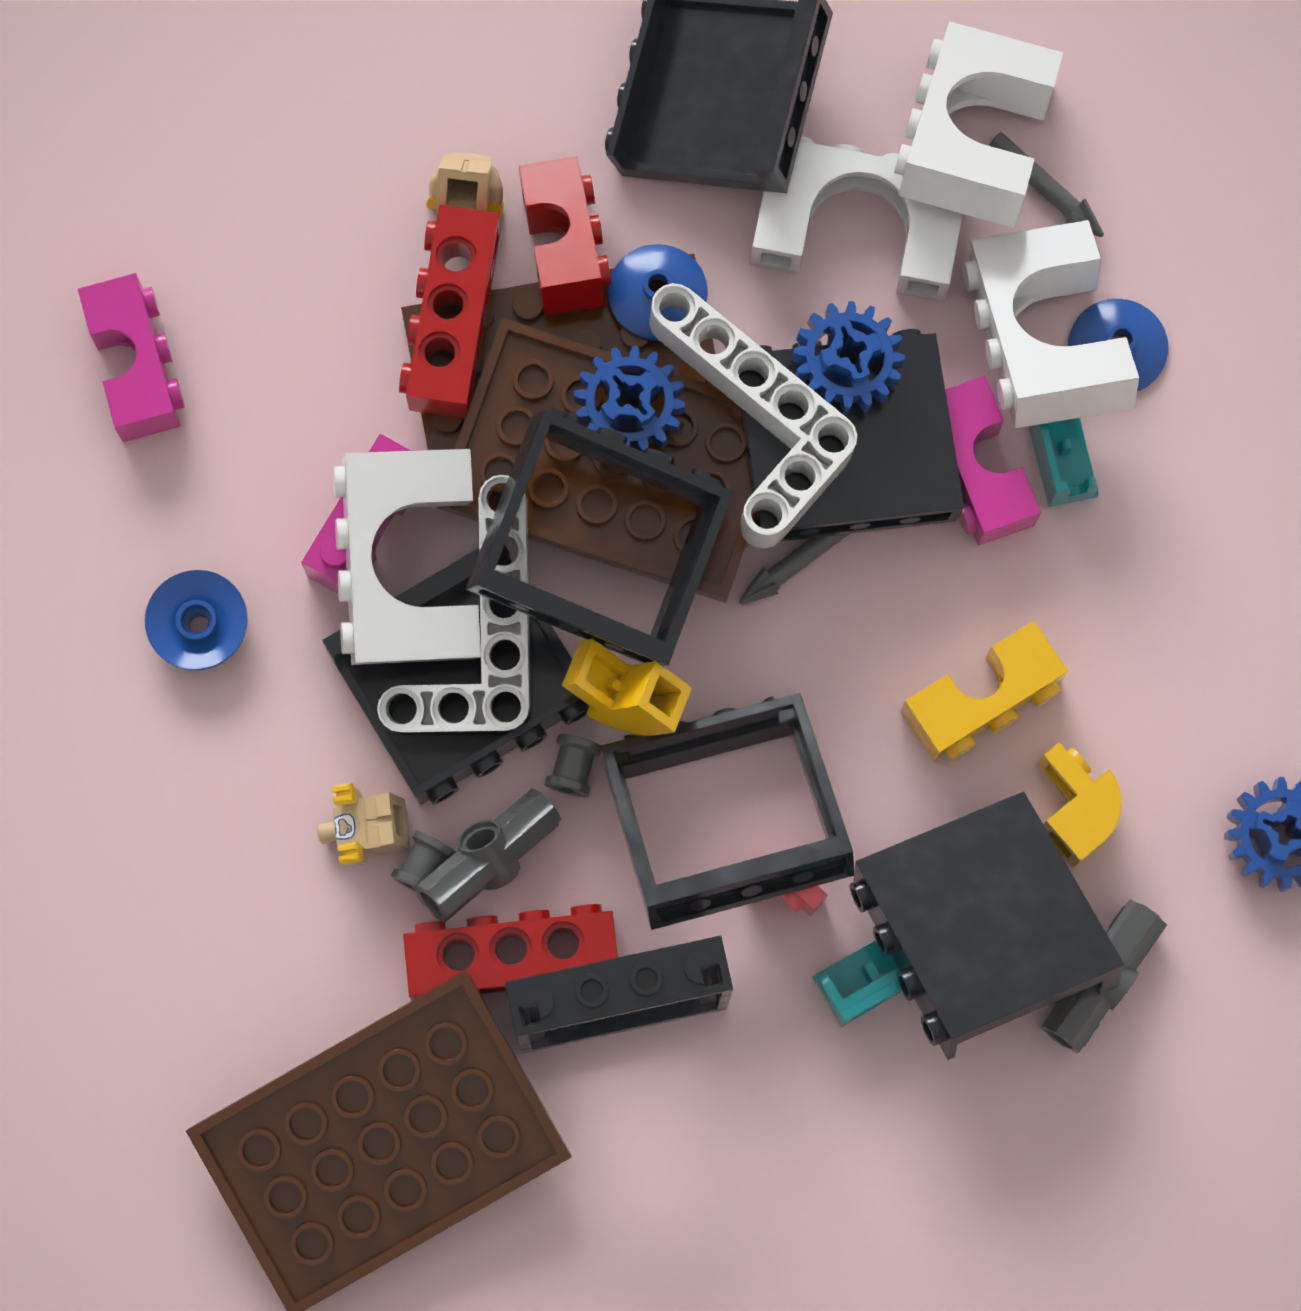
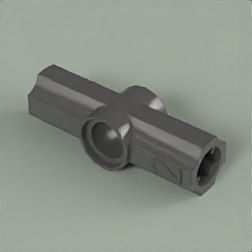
M531 788L494 821L483 820L466 828L457 840L459 850L417 885L418 889L415 892L422 904L430 910L435 918L445 923L484 889H498L513 881L520 870L518 860L559 826L558 822L562 819L557 809L546 799L543 793Z
M1130 899L1121 908L1106 932L1124 963L1118 987L1099 995L1093 985L1059 1000L1040 1028L1061 1046L1068 1048L1076 1054L1079 1053L1086 1046L1094 1031L1099 1027V1023L1108 1010L1115 1009L1128 992L1139 974L1136 971L1162 934L1167 924L1147 906Z

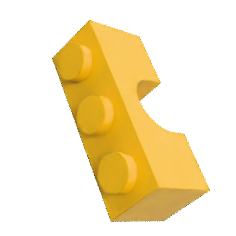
M1032 621L990 648L986 660L998 679V690L993 695L986 698L969 697L958 689L949 674L905 700L901 712L934 762L946 754L951 761L957 759L977 745L973 737L989 727L994 734L1000 732L1019 719L1016 710L1033 701L1035 706L1039 707L1062 691L1059 683L1062 682L1069 671L1035 621Z

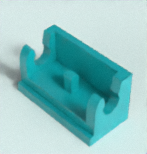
M1074 418L1028 426L1048 507L1097 498L1099 495L1098 486L1093 474L1080 419Z
M876 941L812 977L841 1027L902 992L897 980L896 973L899 969L891 955L885 957L881 953Z

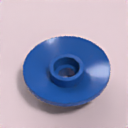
M653 244L642 246L629 252L617 263L611 274V285H608V302L613 316L626 331L641 339L659 341L651 332L649 325L652 298L655 295V292L649 289V284L654 280H662L667 285L672 283L682 284L691 289L706 303L708 287L701 267L689 254L673 246ZM674 306L666 307L660 311L665 319L672 322L681 321L686 317L682 309Z
M1107 299L1093 304L1075 321L1070 332L1068 346L1112 340L1113 336L1117 334L1125 335L1130 341L1129 348L1139 375L1137 392L1145 389L1157 379L1167 361L1168 339L1162 323L1148 308L1131 300Z
M206 570L184 571L165 580L152 594L145 612L146 635L155 652L167 663L190 671L211 669L227 661L242 644L248 626L247 608L238 589L225 577ZM201 616L208 619V625L204 631L193 632L190 630V624L194 618Z

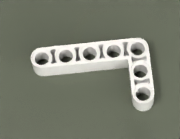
M672 283L664 285L657 290L652 298L649 321L651 332L659 341L791 449L748 498L740 521L742 536L749 544L756 548L765 549L773 547L785 537L847 466L857 442L855 426L848 418L691 289L682 284ZM674 306L682 309L686 317L681 321L672 322L665 319L660 311L666 307ZM709 338L717 339L723 343L726 350L719 354H709L700 347L699 343ZM748 370L756 371L762 375L765 383L758 387H750L740 380L739 375ZM785 403H795L801 407L805 416L797 420L787 419L780 413L778 407ZM825 435L835 436L841 440L844 449L836 453L828 452L820 446L818 439ZM794 472L802 473L808 477L812 486L803 491L794 490L786 483L785 477ZM759 510H768L777 517L779 524L774 528L764 529L753 522L751 515Z
M507 475L492 476L484 482L480 489L478 498L479 552L495 514L489 506V496L495 488L506 485L509 478ZM524 493L508 534V538L516 541L518 545V556L510 565H496L495 570L529 584L527 497L526 493ZM480 595L481 684L400 685L391 687L383 693L378 702L377 711L383 725L396 732L506 731L522 725L528 718L531 707L529 616L516 611L514 615L508 618L497 617L491 610V600ZM503 640H510L516 643L520 650V660L510 670L497 668L491 658L493 647ZM502 692L515 694L521 703L520 714L511 722L499 720L492 710L493 700ZM402 693L412 697L417 707L413 720L406 724L393 720L389 712L391 700ZM450 693H459L468 701V714L459 723L449 722L441 713V702Z

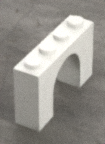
M949 21L944 40H933L926 68L934 69V74L923 73L916 102L924 104L923 110L913 108L905 138L913 139L912 146L902 144L894 173L902 175L903 179L898 196L1015 228L1035 159L987 146L968 138L953 124L949 114L968 106H990L1044 121L1063 52Z
M801 136L787 194L763 192L752 246L751 264L799 273L809 222L819 205L829 197L841 192L851 190L867 191L888 201L896 209L903 221L905 247L896 292L945 301L950 285L963 214L898 196L903 176L895 174L894 170L899 154L872 155L863 153L860 148L853 145L838 144L830 147L815 144L812 139Z
M1089 220L971 240L970 261L963 262V277L967 291L975 290L977 300L974 301L977 327L979 330L986 329L989 338L985 341L988 366L990 370L998 369L1000 379L997 380V394L1002 410H1010L1015 429L1135 408L1139 375L1126 337L1077 346H1054L1034 339L1016 321L1017 315L1023 309L1037 301L1097 290L1101 258Z
M471 450L345 453L341 458V466L333 467L334 498H343L344 518L335 520L337 550H346L347 570L338 571L339 601L348 602L349 622L340 624L342 654H351V665L480 658L478 605L416 607L400 602L392 597L378 581L371 558L375 534L382 522L390 515L404 509L416 507L467 506L473 501Z

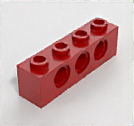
M439 204L437 220L428 221L424 250L431 251L428 269H419L416 284V298H423L420 316H411L408 329L407 343L414 346L412 363H403L399 381V393L406 394L409 411L466 418L474 394L501 236L499 213ZM454 257H463L470 261L468 267L461 271H451L445 267V264ZM446 304H456L462 308L461 313L452 319H444L436 314L438 309ZM438 351H447L454 356L452 362L443 367H436L428 362L430 356Z
M586 904L571 907V915L550 918L549 910H532L519 913V921L498 923V916L488 915L466 919L467 927L446 929V922L442 921L415 924L414 933L403 934L409 998L411 1001L466 969L482 995L507 992L505 985L507 981L618 958L613 911L602 912L601 904ZM560 933L573 935L579 942L577 952L567 959L553 956L549 951V943L555 935ZM507 939H518L527 947L525 957L519 963L513 965L501 962L497 958L499 945ZM464 944L474 951L473 962L464 970H453L445 964L446 953L454 945Z

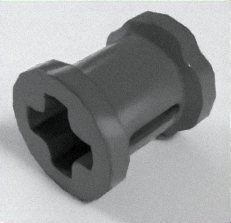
M559 734L556 744L560 746L555 767L552 775L546 776L544 785L564 794L589 797L590 787L587 786V781L594 756L601 754V745L578 736Z
M418 830L412 836L415 843L401 868L394 869L390 875L394 880L414 892L418 889L417 885L456 853L449 846Z

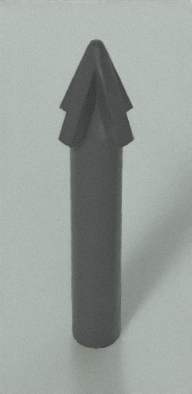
M1002 132L997 134L989 144V146L1029 157ZM1034 161L1028 183L1068 218L1065 224L1089 220L1093 235L1103 237L1104 233L1087 200L1084 199L1082 202H1079Z
M849 534L810 538L770 569L766 570L762 567L740 598L739 603L746 604L779 594L777 590L780 589V585Z

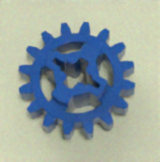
M854 301L848 302L843 313H839L833 303L828 304L825 319L816 313H812L807 323L810 330L800 328L796 341L801 346L794 348L792 354V361L802 363L797 368L795 376L801 381L809 380L810 384L808 386L817 394L823 395V399L832 405L833 401L839 402L843 415H848L852 403H858L864 413L868 412L872 405V396L881 403L885 402L890 393L887 386L896 387L901 378V374L894 369L902 368L905 362L904 354L893 352L899 348L903 340L902 336H888L887 334L892 320L888 317L877 323L873 320L875 307L871 305L865 310L864 314L856 313ZM827 334L829 348L821 350L820 355L815 356L817 343ZM841 350L842 352L845 351L848 357L839 358ZM857 357L856 364H851L849 358ZM878 360H881V371L870 382L868 367L874 366Z
M633 346L629 357L622 358L620 351L615 347L611 349L610 362L605 363L598 356L593 358L594 375L583 371L580 374V384L587 390L574 391V403L585 406L575 412L581 418L579 424L590 423L587 428L596 432L599 428L616 431L628 438L626 445L637 448L642 452L648 448V444L654 442L656 446L663 449L667 446V438L664 431L677 434L680 429V422L673 416L685 413V402L674 399L683 394V382H669L674 376L675 367L669 364L661 369L658 368L657 352L653 351L644 360L639 358L638 346ZM623 373H637L641 376L624 375ZM602 387L608 401L601 406V411L597 413L595 399L599 389ZM662 393L664 408L660 417L657 418L654 409L650 405ZM625 396L629 401L638 398L639 408L634 409L630 404L621 407V397ZM619 429H627V430H635L636 432H635V433H625V432H620V431H617V430H619Z
M1278 777L1273 783L1272 790L1262 780L1253 786L1255 797L1244 792L1236 799L1244 810L1232 809L1227 814L1226 818L1237 826L1224 833V839L1237 843V848L1228 857L1230 860L1243 858L1246 862L1240 873L1243 877L1255 871L1260 874L1258 887L1265 888L1273 879H1276L1279 891L1285 892L1291 888L1292 878L1301 887V865L1287 868L1282 867L1289 855L1294 854L1301 857V780L1292 789H1287L1285 778ZM1282 802L1276 813L1256 812L1264 804ZM1280 824L1286 827L1285 835L1291 838L1284 845L1278 842L1279 833L1274 831ZM1250 837L1255 839L1261 851V856L1257 854L1252 846Z

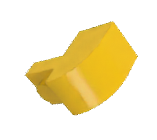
M594 639L579 642L562 683L564 688L589 705L586 715L613 729L643 736L674 733L692 690L691 686L657 661L628 665Z
M1059 742L1042 756L1037 765L1069 802L1043 825L1059 853L1074 868L1095 851L1114 831L1121 815L1122 796L1119 784L1110 769L1093 782L1087 775L1091 772V769L1085 759L1075 749L1070 748L1066 750Z

